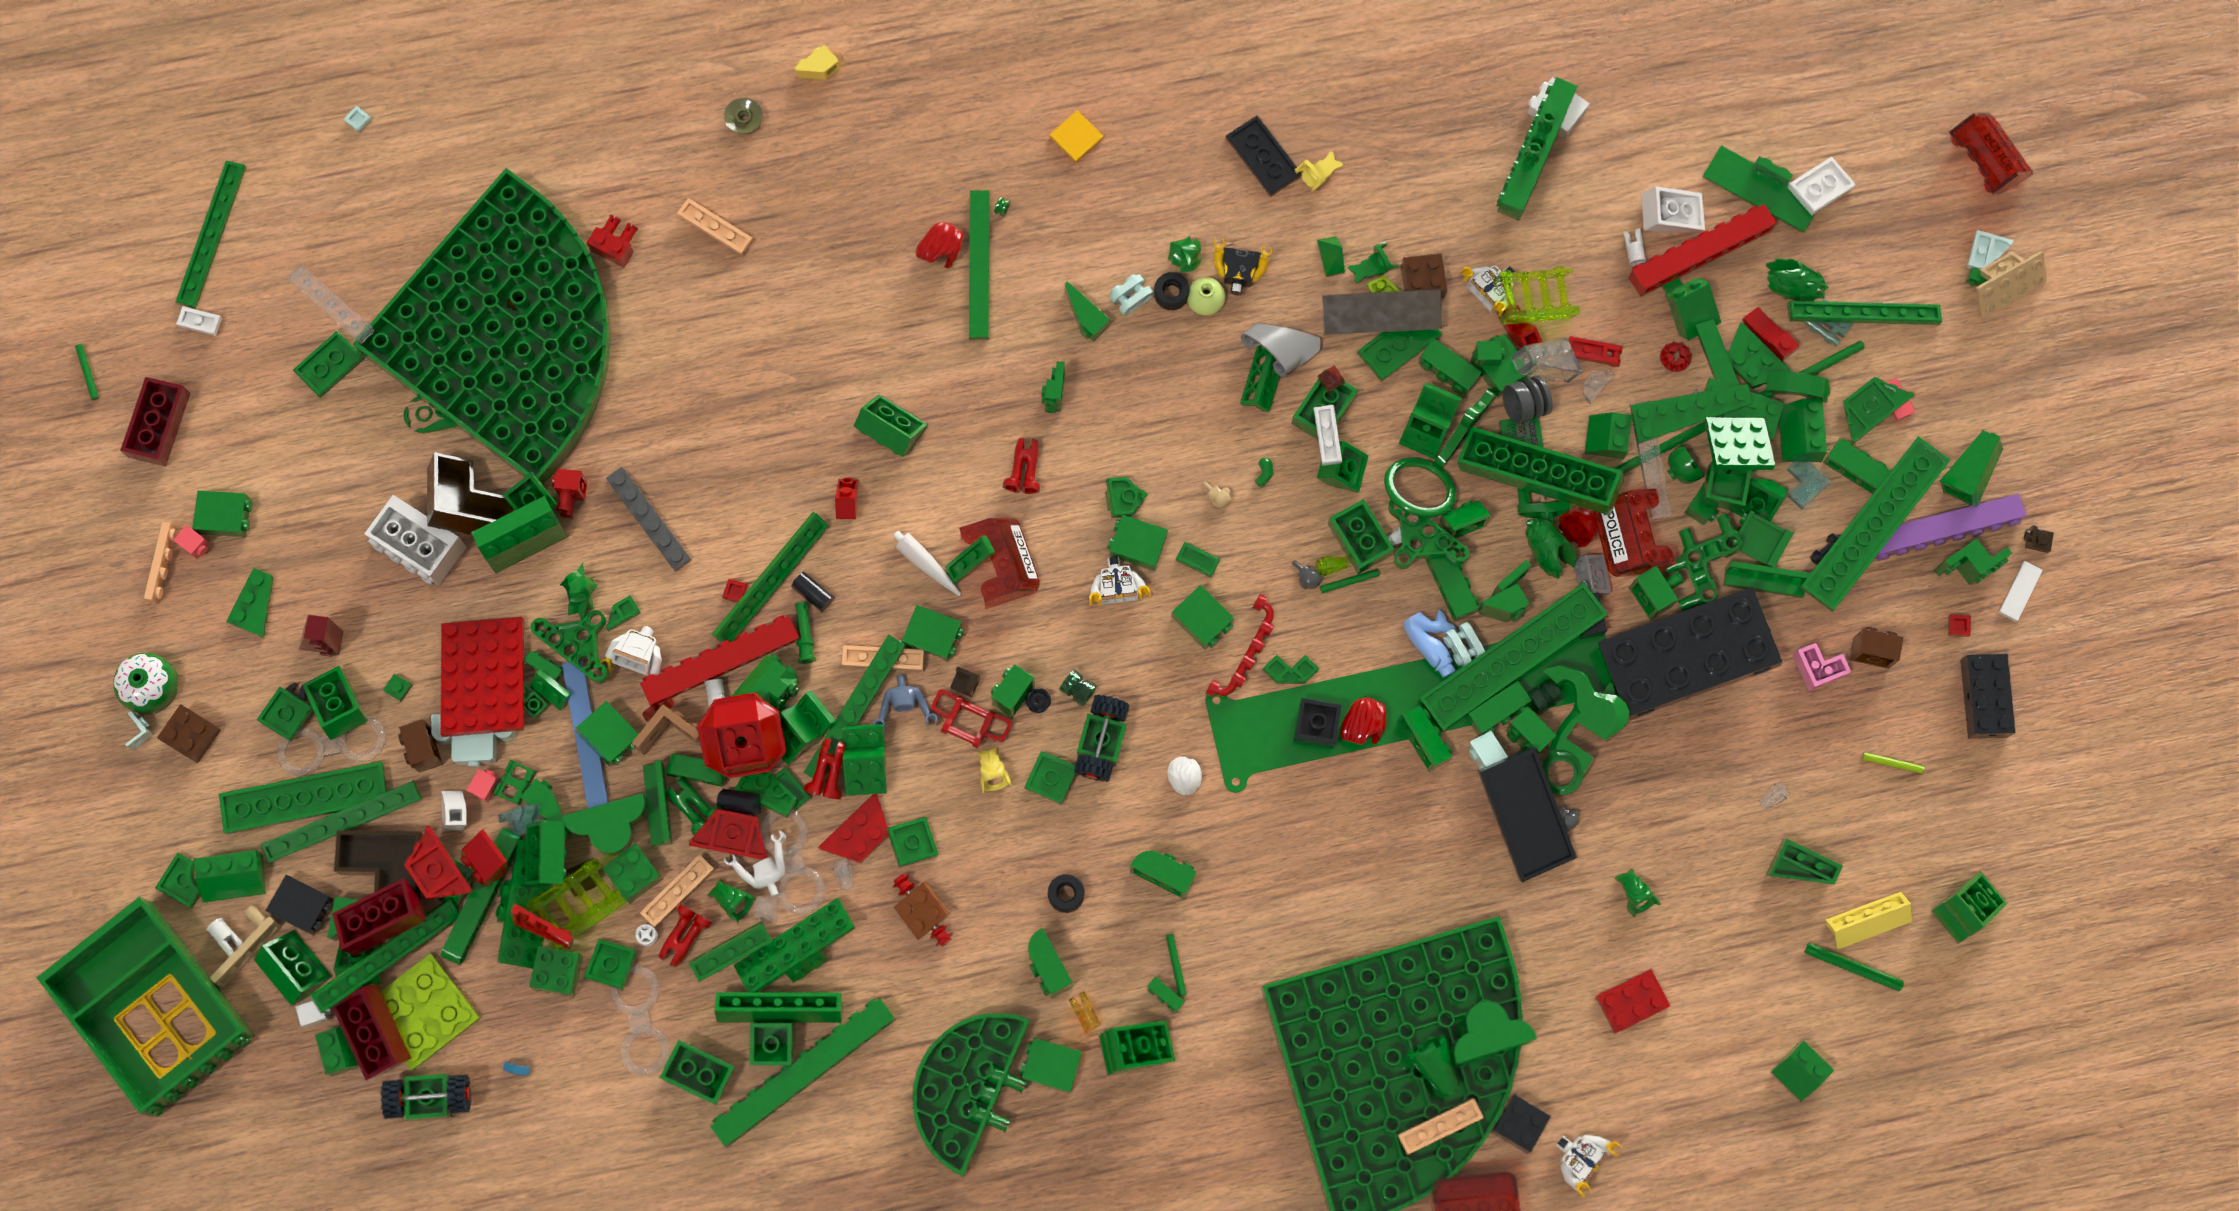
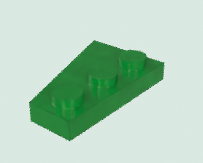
M253 568L226 622L265 638V623L268 618V603L271 598L274 577Z
M771 772L742 776L734 789L760 794L761 806L786 818L789 817L798 802L797 798Z

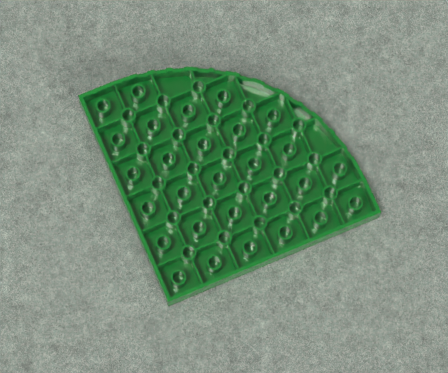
M505 168L355 340L353 345L359 353L523 477L533 472L543 485L579 441L595 412L603 391L609 364L611 345L610 318L606 295L598 271L585 244L575 229L549 200L509 169Z
M1500 916L1262 985L1261 991L1328 1211L1402 1210L1425 1198L1449 1181L1470 1161L1476 1151L1486 1141L1501 1116L1504 1105L1512 1090L1514 1077L1519 1065L1521 1046L1454 1066L1459 1086L1456 1088L1457 1092L1448 1097L1439 1094L1409 1060L1407 1054L1411 1050L1415 1053L1418 1050L1417 1046L1435 1036H1438L1440 1039L1441 1035H1444L1450 1051L1453 1044L1463 1036L1461 1024L1464 1015L1480 1002L1490 1001L1497 1003L1506 1011L1509 1020L1523 1021L1519 979ZM1475 1099L1483 1116L1482 1119L1408 1155L1406 1154L1398 1137L1399 1134Z

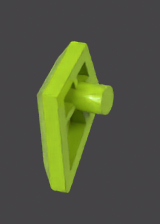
M1385 276L1367 283L1370 293L1400 291Z

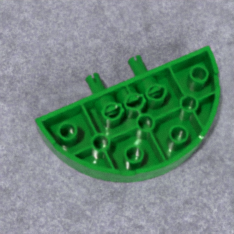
M1556 77L1553 84L1549 83L1545 92L1548 97L1547 99H1542L1532 125L1511 168V172L1506 179L1503 190L1498 197L1496 205L1499 207L1498 213L1520 221L1577 90V85Z
M987 1013L967 1018L956 1023L938 1037L924 1054L919 1064L913 1084L912 1097L914 1119L922 1140L936 1159L949 1170L963 1178L985 1127L990 1125L1005 1133L1007 1127L1000 1123L1009 1126V1119L998 1116L992 1111L1002 1087L1007 1086L1022 1094L1024 1088L1016 1084L1026 1086V1080L1010 1075L1009 1071L1028 1029L1030 1019L1007 1013Z

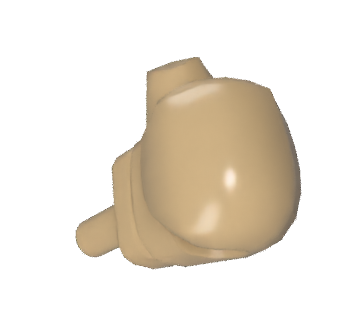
M1206 481L1202 483L1209 491L1207 496L1216 508H1225L1231 502V491L1229 488L1220 489L1218 486L1212 488Z

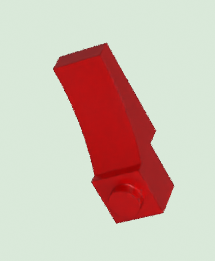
M1759 307L1743 317L1742 321L1750 331L1781 361L1785 360L1799 348L1798 343L1787 331L1785 332L1778 327Z

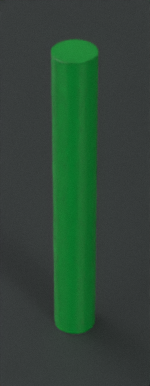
M78 344L75 346L90 398L91 400H97L99 396L83 344Z
M1377 569L1322 585L1320 586V591L1322 594L1379 577Z
M1173 934L1166 935V941L1178 996H1184L1187 994Z

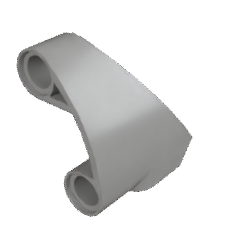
M1254 324L1241 335V340L1247 348L1252 349L1262 345L1275 357L1276 361L1273 363V369L1282 377H1285L1295 367L1302 365L1320 351V338L1289 328Z

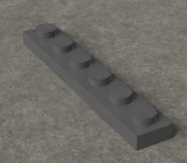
M623 467L606 477L608 483L675 572L692 561Z

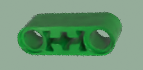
M670 754L666 771L667 775L715 786H724L726 776L705 766L703 759Z

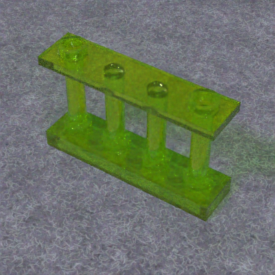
M1559 266L1552 270L1516 273L1506 270L1500 272V275L1493 279V283L1503 282L1508 308L1506 313L1500 316L1501 325L1572 319L1580 314L1579 306H1571L1568 303L1564 277L1572 273V268L1564 269V266ZM1556 278L1561 303L1559 308H1553V305H1551L1546 279ZM1529 280L1539 281L1543 303L1542 309L1533 307ZM1521 281L1525 309L1521 311L1515 308L1511 282Z
M596 858L593 861L585 862L582 868L566 878L563 884L554 886L541 896L533 897L526 906L530 913L534 914L538 911L543 920L550 922L560 929L562 927L557 925L544 907L553 900H556L570 920L569 924L564 926L563 929L568 930L573 938H575L624 905L626 901L619 891L612 892L597 872L602 867ZM591 876L605 896L604 900L598 904H594L580 884L581 881ZM572 887L588 908L581 916L576 915L562 895ZM551 941L555 949H559L560 947H562L561 945H558Z

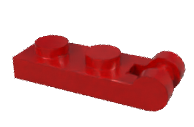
M1569 336L1565 357L1619 367L1621 362L1619 356L1622 354L1623 347L1616 344ZM1607 351L1612 353L1611 357L1606 356Z

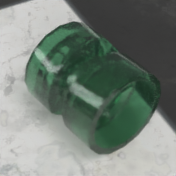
M1073 669L1065 678L1059 690L1067 696L1073 695V701L1082 707L1093 695L1097 685L1089 679L1083 680V675Z
M1550 678L1540 683L1539 689L1534 687L1527 692L1532 700L1529 705L1538 715L1549 710L1550 705L1555 706L1564 699L1559 687Z

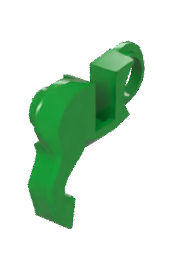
M1558 665L1546 668L1543 671L1559 687L1564 683L1573 685L1574 704L1572 711L1558 728L1557 736L1552 741L1548 757L1543 760L1542 766L1552 793L1556 795H1569L1580 787L1583 778H1586L1595 760L1594 757L1567 740L1576 724H1581L1608 742L1611 740V737L1624 729L1629 721L1630 711L1626 702L1619 696L1597 693L1585 673ZM1565 761L1572 766L1574 777L1568 785L1556 786L1550 781L1549 769L1554 763Z

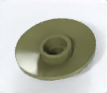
M750 98L733 100L728 104L724 112V120L727 127L737 134H749L755 131L763 119L761 107ZM742 117H747V118H748V119L745 120V121H742V120H741Z

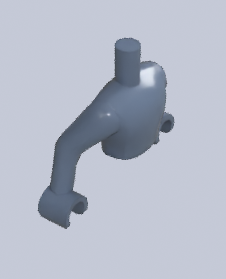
M898 675V687L886 690L879 718L873 722V725L883 724L884 731L886 730L885 720L890 701L894 711L903 712L913 710L917 699L919 707L926 717V726L929 727L928 723L931 720H934L937 726L938 718L935 714L931 713L920 689L916 686H906L905 675Z

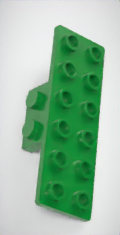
M1721 145L1703 174V178L1754 206L1759 207L1765 204L1772 216L1803 233L1814 217L1787 188L1793 174L1786 168L1773 164L1767 158L1759 156L1756 162L1753 163Z
M518 840L511 881L503 882L499 890L501 899L500 905L496 909L497 923L503 924L497 962L533 969L538 946L542 945L543 937L514 925L511 910L516 904L539 918L546 920L551 886H524L526 841Z
M836 898L774 938L771 943L734 964V968L747 992H758L784 974L795 983L827 962L828 958L822 950L854 930L855 926L839 898Z

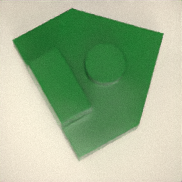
M1127 477L1106 479L1107 490L1105 495L1108 511L1111 512V518H1120L1122 515L1131 517L1148 494L1135 486Z

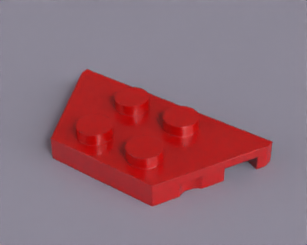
M872 794L818 848L821 851H826L861 864L889 837L886 830L888 827L878 795Z
M716 808L689 841V846L761 860L768 858L758 818L755 815Z
M427 826L421 840L415 845L412 855L408 857L404 864L426 899L472 893V888L433 829Z

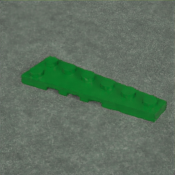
M1745 384L1633 404L1630 408L1637 443L1641 444L1705 421L1706 417H1717L1751 405L1752 399L1749 385Z

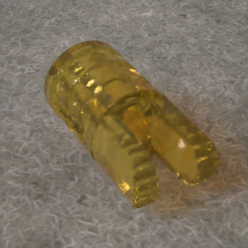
M1083 991L1079 996L1084 1009H1081L1075 998L1069 999V1002L1084 1029V1033H1087L1101 1026V1023L1093 1010L1087 994Z

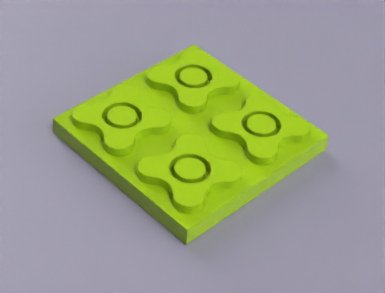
M431 953L380 991L412 1058L405 1062L412 1071L481 1019Z

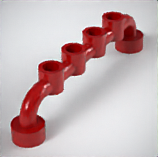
M1259 594L1252 608L1258 611L1261 608L1264 609L1266 612L1265 619L1249 645L1229 685L1226 688H1220V683L1213 679L1206 690V694L1213 697L1214 694L1228 696L1232 694L1237 686L1241 688L1246 679L1243 676L1245 670L1250 671L1256 660L1252 659L1255 652H1261L1265 644L1262 642L1264 635L1269 636L1274 628L1271 624L1274 611L1272 606L1266 602L1267 597Z

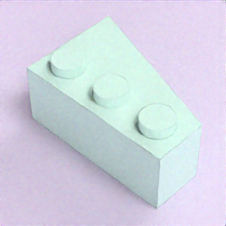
M1492 731L1470 741L1469 755L1473 761L1477 762L1479 770L1508 757Z

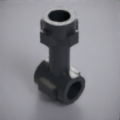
M1830 534L1826 539L1828 544L1820 551L1815 550L1812 553L1810 559L1815 565L1819 564L1840 535Z

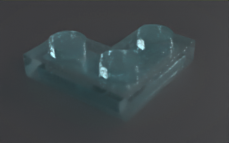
M1795 461L1787 469L1800 482L1788 494V497L1800 509L1805 508L1831 483L1809 461Z

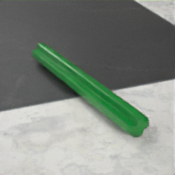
M1808 943L1805 947L1804 953L1893 990L1901 991L1903 988V980L1812 943Z

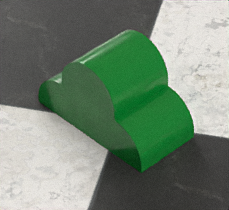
M643 793L563 815L562 819L565 822V826L573 834L582 838H590L593 846L601 853L617 856L630 848L633 842L634 832L632 826L639 823L646 814V797Z
M1980 871L1934 907L1931 912L1959 944L1985 927L2008 903Z
M1484 1001L1473 1006L1464 1015L1461 1024L1463 1036L1453 1044L1450 1055L1453 1065L1457 1066L1532 1043L1537 1040V1036L1528 1023L1521 1020H1509L1506 1011L1500 1005Z
M1166 1020L1114 1027L1098 1034L1107 1076L1176 1061Z

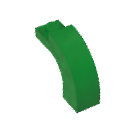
M1768 371L1766 391L1773 394L1798 395L1811 399H1822L1823 403H1827L1830 395V386L1828 379L1815 375L1786 371Z

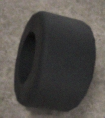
M1176 272L1162 274L1157 279L1154 288V298L1157 304L1166 310H1177L1186 304L1189 295L1187 279ZM1167 286H1175L1179 289V294L1175 297H1169L1165 295L1164 289Z
M1059 875L1051 881L1048 887L1049 902L1059 912H1073L1084 901L1085 890L1083 884L1073 875ZM1069 886L1074 890V897L1070 901H1063L1059 898L1058 891L1061 887Z

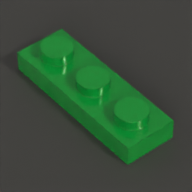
M986 535L979 537L945 566L954 584L959 583L991 557L995 551Z

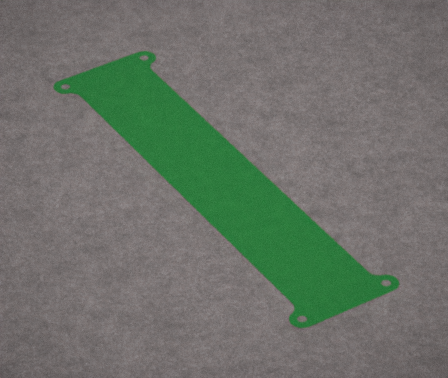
M1606 635L1580 639V636H1578L1513 683L1519 681L1532 701L1528 705L1529 708L1535 712L1574 703L1573 685L1564 683L1559 687L1543 671L1546 668L1558 665L1585 673L1597 693H1602L1608 683H1612L1598 647V642L1605 640ZM1497 643L1485 645L1483 648L1487 651ZM1450 653V657L1453 660L1451 664L1456 671L1444 678L1439 671H1435L1437 667L1434 668L1426 659H1421L1239 700H1231L1227 696L1216 694L1211 697L1207 694L1205 703L1226 788L1233 793H1239L1245 789L1248 778L1255 773L1408 740L1397 722L1401 714L1417 706H1421L1424 709L1425 706L1419 698L1460 670L1462 666L1456 664L1453 658L1454 653ZM1214 697H1219L1220 703L1214 704L1212 702V699ZM1368 697L1375 701L1383 702L1386 709V728L1377 744H1372V735L1362 745L1341 738V724L1354 701ZM1301 698L1342 705L1334 749L1293 742ZM1429 713L1431 724L1433 727L1437 726L1440 732L1471 726L1466 716H1464L1445 731H1442ZM1238 778L1240 780L1239 785L1234 786L1232 779Z

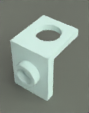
M130 711L128 713L142 731L125 744L131 750H135L152 737L153 734L147 728L150 725L143 716L139 718L137 714Z

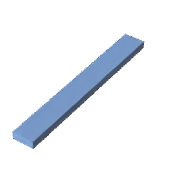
M582 660L579 663L580 667H584ZM568 662L563 663L562 668L566 690L571 693L568 701L587 806L591 808L609 802L601 758L576 733V727L592 714L586 675Z

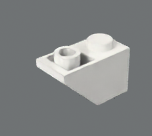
M441 791L442 832L463 831L467 825L466 804L463 792Z

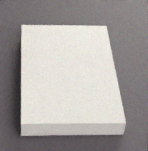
M1830 157L1789 183L1787 188L1811 215H1814L1853 190L1856 184L1838 163Z

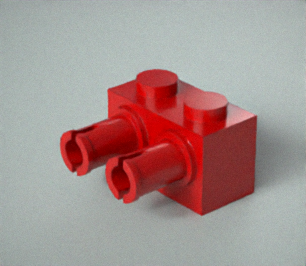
M610 214L604 227H595L586 243L591 252L624 268L634 252L630 242L638 228L633 224L631 226V223H627L620 237H616L613 233L621 220L616 216L613 218L614 215Z
M557 469L556 475H553L552 486L559 495L556 510L561 512L560 516L573 518L575 501H585L588 482L581 471Z

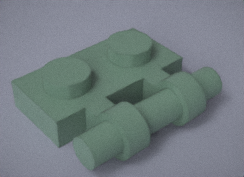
M1805 322L1804 324L1810 328L1811 332H1816L1822 336L1825 342L1828 344L1830 342L1837 346L1841 340L1835 337V335L1837 334L1843 338L1854 323ZM1821 324L1825 325V326H1826L1827 328H1829L1831 331L1828 332L1826 329H1824V328L1821 327L1820 325H1821Z

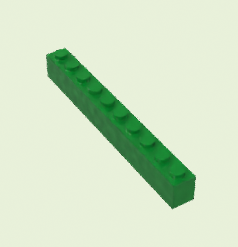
M874 998L865 1005V1010L861 1013L856 1011L848 1018L849 1022L843 1026L842 1024L837 1025L831 1030L833 1034L814 1043L816 1047L810 1051L806 1049L797 1056L798 1060L792 1066H783L780 1069L782 1071L776 1077L771 1075L763 1082L765 1084L759 1090L754 1088L746 1095L748 1098L743 1102L739 1100L729 1107L731 1111L723 1115L722 1113L712 1120L714 1124L710 1127L724 1147L728 1148L893 1023L896 1019L882 1000Z

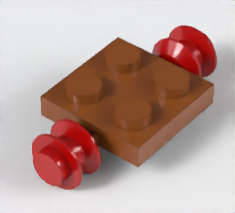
M901 874L893 881L895 884L892 887H898L900 890L898 895H906V897L896 904L894 909L917 940L932 930L930 938H936V946L941 945L943 947L952 940L951 936L953 933L945 931L947 925L939 926L938 924L950 915L948 910L926 881L912 890L915 882L910 883L908 881L910 875L904 876V874Z

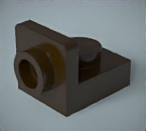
M2032 525L2024 533L2025 548L2045 553L2051 552L2054 532L2040 530L2038 525Z

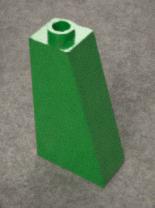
M1983 430L1940 480L1944 493L1974 507L1979 505L2003 451L2001 439L1997 434Z

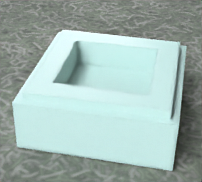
M356 106L343 120L360 133L372 121V118Z

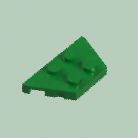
M1742 322L1739 324L1728 351V357L1734 372L1752 389L1767 384L1768 371L1792 372Z
M1873 377L1845 399L1843 406L1853 444L1911 400L1915 394L1900 389L1891 383L1888 384L1877 377Z

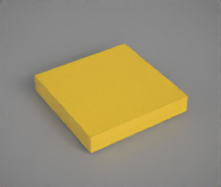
M1078 110L1049 134V137L1075 163L1104 139V136Z

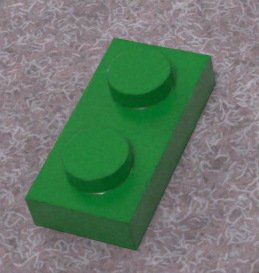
M540 669L535 673L530 687L557 709L562 710L565 708L571 693Z

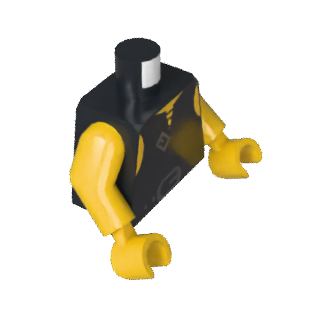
M1214 238L1213 244L1216 248L1214 250V266L1221 278H1224L1225 284L1231 285V294L1241 295L1243 287H1251L1252 282H1257L1265 274L1269 262L1268 256L1273 252V247L1271 246L1269 253L1264 251L1265 244L1261 247V252L1224 247L1225 240L1223 238V242L1219 246L1215 244L1216 238Z

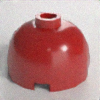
M1573 507L1559 517V520H1561L1559 529L1566 535L1570 543L1573 541L1578 543V547H1586L1598 534L1599 522L1595 514L1589 509Z

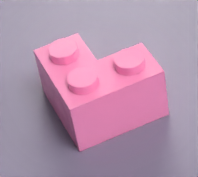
M1816 643L1801 648L1792 655L1809 692L1843 679L1851 673L1843 654L1824 661Z

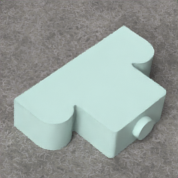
M441 714L431 715L432 736L442 745L452 743V760L457 765H468L470 768L481 767V764H494L497 762V738L503 742H509L517 735V731L442 737L440 734Z

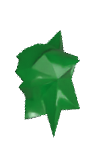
M1190 236L1185 239L1170 242L1168 260H1171L1173 265L1180 268L1179 272L1193 271L1201 263V244L1196 238L1191 241Z
M583 562L577 571L567 575L560 584L567 591L569 601L568 616L578 613L581 621L584 619L586 610L594 609L591 594L598 586L593 582V579L585 577Z

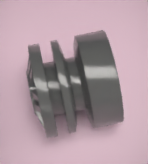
M1536 375L1526 378L1522 382L1517 381L1507 384L1503 389L1505 410L1511 421L1515 424H1522L1531 421L1533 418L1537 419L1541 416H1547L1552 411L1553 400L1551 392L1541 376Z

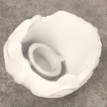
M1180 756L1170 762L1167 774L1173 789L1184 796L1195 793L1200 787L1202 780L1201 768L1197 761Z

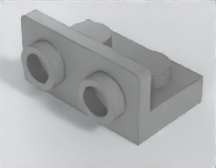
M1584 555L1576 560L1574 570L1578 586L1585 583L1592 593L1598 592L1599 595L1612 593L1604 555Z

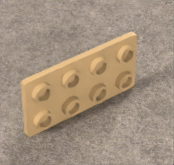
M2041 251L2025 260L2014 252H2010L1980 269L1981 276L1988 280L1976 288L1980 317L1985 318L2047 282L2044 255Z

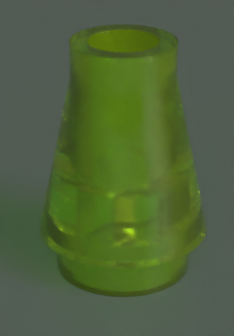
M1321 557V559L1316 561L1317 571L1320 575L1328 576L1342 569H1347V560L1345 557Z

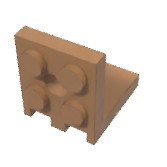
M663 704L632 742L635 748L645 755L667 726L671 724L701 747L697 725L693 722L688 724L689 721L685 719L686 717L677 710L672 712Z

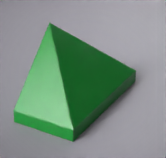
M1334 236L1317 240L1325 276L1345 273L1343 249L1338 238Z

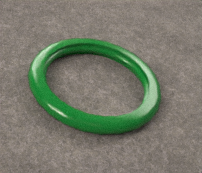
M1417 457L1402 458L1390 465L1385 473L1384 484L1389 498L1396 506L1411 515L1426 518L1438 517L1448 512L1456 501V489L1452 478L1443 468L1429 460ZM1405 467H1419L1434 473L1446 487L1447 495L1445 501L1440 506L1434 508H1422L1407 502L1398 494L1394 487L1396 473Z

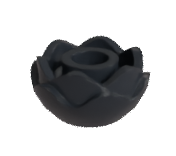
M1042 688L1032 689L1026 697V705L1034 713L1045 712L1051 704L1050 695Z

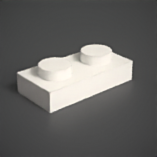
M183 306L176 325L181 328L216 336L222 317Z

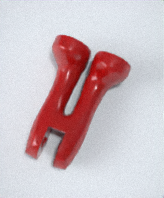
M1018 438L1014 451L1012 474L1010 478H1006L1003 481V488L1015 493L1020 492L1023 463L1026 461L1027 466L1022 492L1025 494L1039 493L1040 484L1035 481L1039 453L1038 440L1032 438L1030 449H1024L1025 438Z
M825 739L819 752L813 779L805 784L803 791L814 795H821L826 767L829 764L830 771L822 796L841 800L842 792L837 788V782L843 762L845 743L839 741L836 753L830 754L831 739Z
M680 903L676 909L679 915L678 922L664 942L658 956L664 961L671 950H675L676 953L670 962V966L675 968L684 959L699 933L710 928L712 922ZM694 918L693 924L691 925V927H690L688 933L686 934V936L684 937V939L680 942L679 939H680L681 935L683 934V932L685 931L686 927L689 925V923H690V922L692 921V919Z

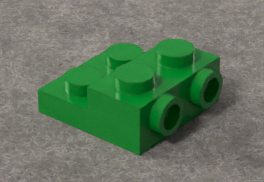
M1057 361L1056 368L1052 367V380L1047 379L1046 386L1042 385V403L1045 405V412L1047 413L1061 412L1065 362Z

